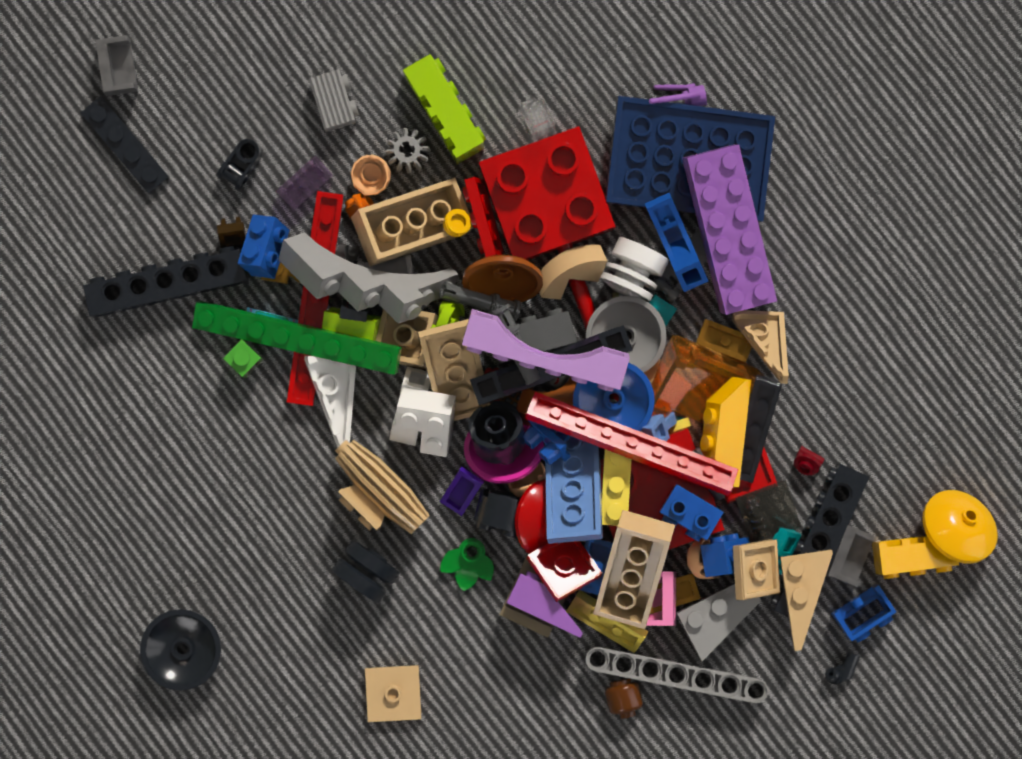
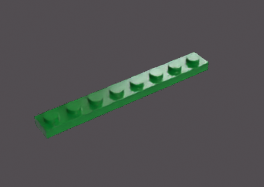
M198 301L195 305L192 325L194 329L395 375L398 373L402 350L400 346L204 301Z

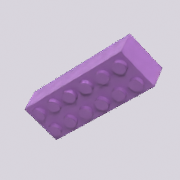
M739 144L683 157L682 160L720 313L727 315L776 302L774 285Z

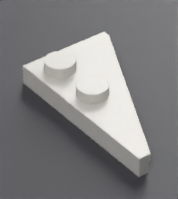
M304 356L337 448L345 440L350 443L356 366L315 356Z

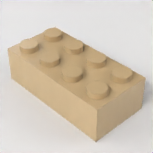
M452 178L358 209L351 216V219L371 267L458 238L446 233L443 228V219L453 209H462L469 216L470 214L457 180ZM472 223L467 233H469L474 228Z
M622 510L593 612L594 615L641 629L646 628L675 528L674 524Z

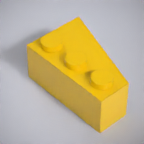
M927 536L872 542L875 573L883 575V579L898 578L899 573L909 572L910 576L926 574V569L936 568V573L952 571V566L959 565V562L953 561L941 554L932 545Z

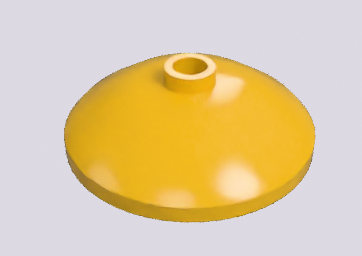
M945 490L935 494L925 505L922 516L925 533L932 545L947 558L960 563L973 564L987 558L995 549L998 538L996 523L989 510L975 497L958 490Z

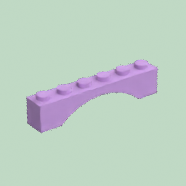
M471 309L462 340V345L467 346L466 350L477 354H482V351L492 353L493 358L501 361H508L510 358L519 361V365L525 368L534 369L535 366L545 368V372L550 375L561 376V373L572 376L571 379L582 384H587V381L598 384L597 387L606 391H613L614 388L621 389L630 359L628 353L604 346L579 354L559 355L543 352L516 338L504 326L498 316Z

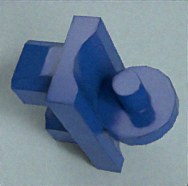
M528 420L531 427L524 433L525 443L531 449H534L543 441L546 445L539 451V455L548 465H551L559 458L566 461L571 457L566 451L567 445L565 443L569 440V435Z

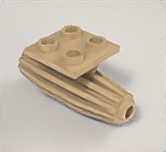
M345 440L335 450L338 454L335 458L354 484L344 489L341 488L338 491L342 496L339 501L350 512L355 509L361 515L358 520L369 531L372 528L378 531L381 528L384 516H386L412 534L430 516L413 491L378 456L355 440L351 443Z

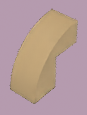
M601 245L577 246L551 259L540 270L543 275V286L539 292L541 298L561 300L569 279L599 282L607 263Z

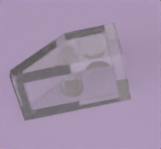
M531 98L521 103L522 108L518 109V114L530 141L555 131L556 123L543 99L537 101L536 98Z

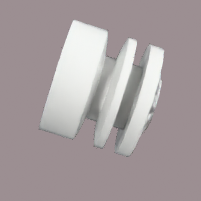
M619 237L612 254L621 262L620 264L607 262L606 268L614 272L615 275L603 272L600 279L607 283L611 289L624 296L637 297L650 302L653 295L643 288L647 287L656 290L658 285L648 277L650 274L662 277L669 259L642 244Z

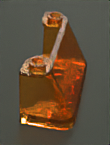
M673 335L666 345L652 382L655 399L652 414L667 416L672 410L703 423L706 400L730 378L738 377L751 380V395L756 375L764 376V374L751 365L681 336Z

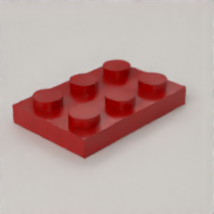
M477 177L465 179L466 186L463 187V194L466 202H470L473 212L470 213V219L474 229L478 228L480 238L477 239L480 253L485 254V257L505 255L485 181Z

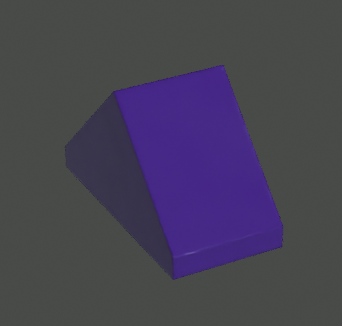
M461 466L441 498L440 503L462 516L484 481Z

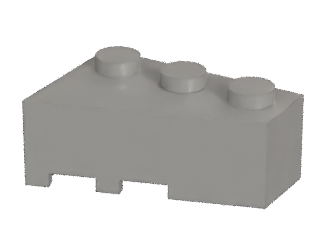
M735 582L677 611L676 615L699 660L703 661L761 602V599L757 597L747 600H736Z

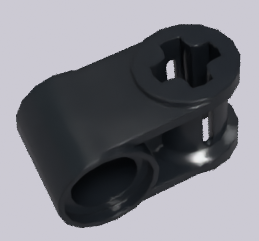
M251 139L241 140L230 156L223 162L216 176L218 178L223 177L239 191L262 157L261 147ZM253 145L255 147V155L250 159H245L242 155L244 147ZM229 171H233L238 175V177H235Z

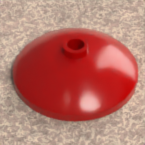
M546 479L532 484L522 495L516 509V535L520 545L528 554L548 544Z

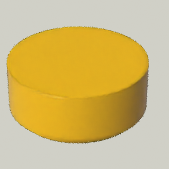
M462 209L451 210L443 219V228L452 237L463 236L471 227L470 216Z

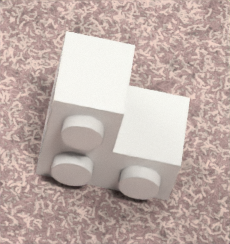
M403 387L397 404L395 427L422 432L420 453L447 457L453 434L456 396Z

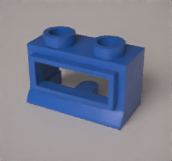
M600 539L586 540L584 548L601 570L602 575L579 590L596 595L599 594L613 543Z
M875 584L831 614L849 641L856 639L857 642H860L871 634L869 630L876 625L881 628L893 620L891 615L895 614L896 610L881 587ZM877 599L883 610L853 630H850L844 620Z

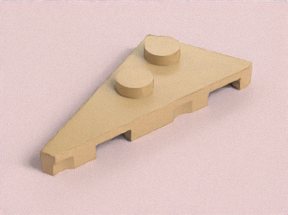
M742 310L732 313L734 324L781 384H788L789 374L784 312Z
M832 550L780 557L794 651L802 650L832 558Z

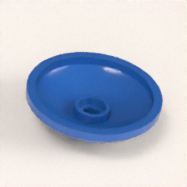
M628 363L620 390L614 388L613 391H606L597 387L598 384L587 381V384L577 382L573 394V406L637 431H641L642 427L646 426L649 422L655 402L653 387L646 374L634 364ZM616 393L619 396V400L611 402L609 395Z

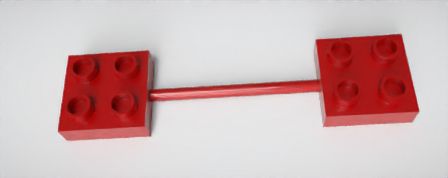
M580 126L479 161V168L512 256L531 260L556 250L560 254L573 248V244L612 231L616 227ZM569 279L585 329H587L588 322L596 310L586 281ZM610 394L611 399L619 400L618 394ZM689 429L669 435L670 438L667 442L690 451L696 449ZM601 459V460H600V462H601V497H602L604 459ZM631 460L629 512L662 521L661 519L664 515L659 513L675 484L716 507V504L707 488ZM721 518L711 535L725 530ZM678 524L674 528L668 550L695 540L685 534L687 529ZM608 525L614 541L617 526Z

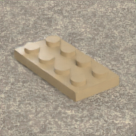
M468 319L418 332L432 392L456 396L454 421L471 417L473 412L480 407L470 379L484 375L480 356L477 353L466 350L467 346L462 345ZM487 403V404H484V405H481V406H482V407H485V406H488V405H491V404H490V403Z

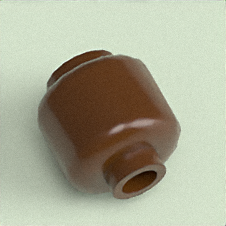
M630 678L610 682V687L605 690L609 712L614 715L619 714L620 719L636 716L635 710L640 709L643 705L638 683L631 682Z

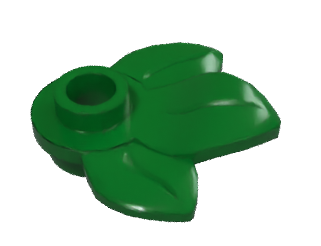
M469 538L464 540L458 549L450 550L445 554L440 565V571L443 573L455 572V578L462 591H466L476 583L478 577L491 581L494 565L492 560L485 555L483 543L478 539ZM470 546H474L477 549V554L473 557L467 554V548Z

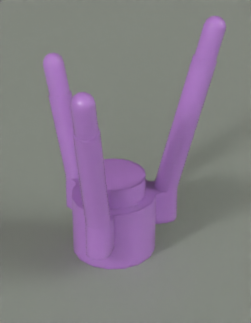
M695 83L687 85H654L655 90L682 91V94L649 99L650 104L683 100V103L687 105H707L704 86H695Z

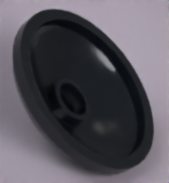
M186 609L168 611L155 618L146 628L140 644L141 661L147 674L159 685L171 690L193 689L206 682L216 671L221 658L220 637L213 624L203 615ZM180 644L187 646V653L181 654L178 647Z

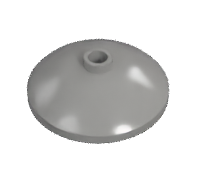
M620 296L604 302L592 314L587 325L586 338L624 325L625 330L632 334V338L629 341L633 351L628 353L629 363L646 372L658 362L665 349L667 336L661 315L650 303L637 297Z

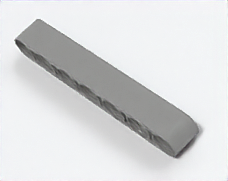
M600 646L590 648L585 655L587 666L596 672L751 703L763 702L768 695L767 685L755 677ZM599 651L604 654L605 660L602 665L594 666L590 663V656L593 652ZM620 657L630 659L631 666L627 671H619L617 669L616 662ZM648 662H653L657 666L656 674L651 677L645 676L642 672L643 666ZM675 667L683 670V678L678 682H673L669 678L670 670ZM699 673H707L709 675L710 681L707 686L699 687L696 685L695 678ZM726 678H733L736 682V687L732 692H724L722 689V682ZM759 683L762 687L761 695L756 698L750 697L748 693L749 686Z

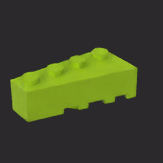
M431 54L403 69V73L456 164H459L483 150L486 138L479 126L475 128L470 120L473 116L466 104L461 105L456 97L459 95V92L452 81L447 82L443 73L446 70L439 58L434 60Z

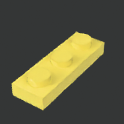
M606 449L604 451L602 484V525L618 526L622 510H629L632 459Z
M579 590L566 612L635 653L649 631L594 615L593 612L597 600Z

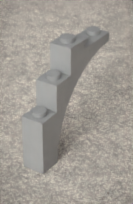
M305 232L284 239L278 259L316 299L339 292L357 311L379 304L398 324L419 316L422 305H427L432 301L440 299V291L451 293L449 290L442 289L441 286L445 281L455 285L458 273L453 268L423 274H398L367 268L333 254L316 243Z

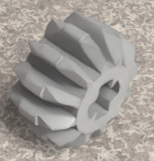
M404 128V137H400L399 133L395 131L393 136L397 141L387 140L386 144L394 149L385 150V155L394 156L388 161L390 166L399 162L396 167L397 172H401L403 166H406L407 174H411V165H415L416 169L420 171L422 167L418 161L428 162V157L421 153L430 152V147L421 146L427 141L425 136L416 140L419 134L418 130H414L410 137L408 129ZM405 145H410V148L415 150L414 153H410V157H405L404 153H400L401 149L404 150Z

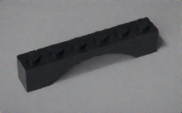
M622 325L549 353L559 355L579 354L602 346L625 353H630L633 349L625 327ZM517 364L470 379L478 404L481 406L563 377L566 374L561 373V376L550 375L545 372V368L536 366L542 378L526 385Z

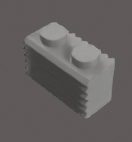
M337 69L309 78L325 132L356 123L354 116L359 115L355 100L349 101L346 92L351 90L347 74L341 76L340 70Z

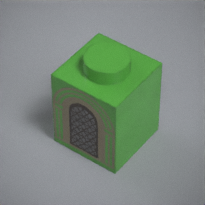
M242 339L223 358L243 378H246L264 360Z

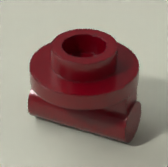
M801 445L794 459V466L803 475H815L818 473L825 458Z

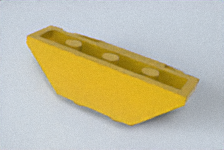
M738 377L730 378L706 400L703 414L702 438L700 441V449L705 457L739 469L733 487H739L751 387V380Z

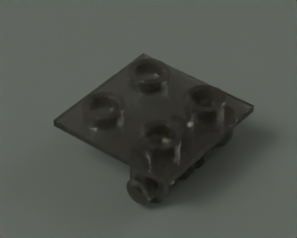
M786 479L735 498L750 543L772 539L780 527L791 530L801 527Z

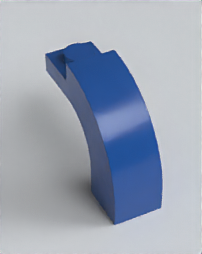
M670 193L645 203L683 291L686 292L708 282Z

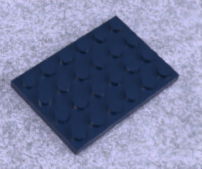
M617 96L605 195L606 202L646 208L645 203L670 193L678 212L696 214L682 158L739 144L758 222H763L775 116L671 102L650 104L649 99Z

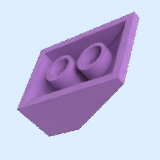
M529 571L525 575L520 573L507 603L581 638L582 631L561 604L555 601L546 586L540 583L541 579L539 576Z

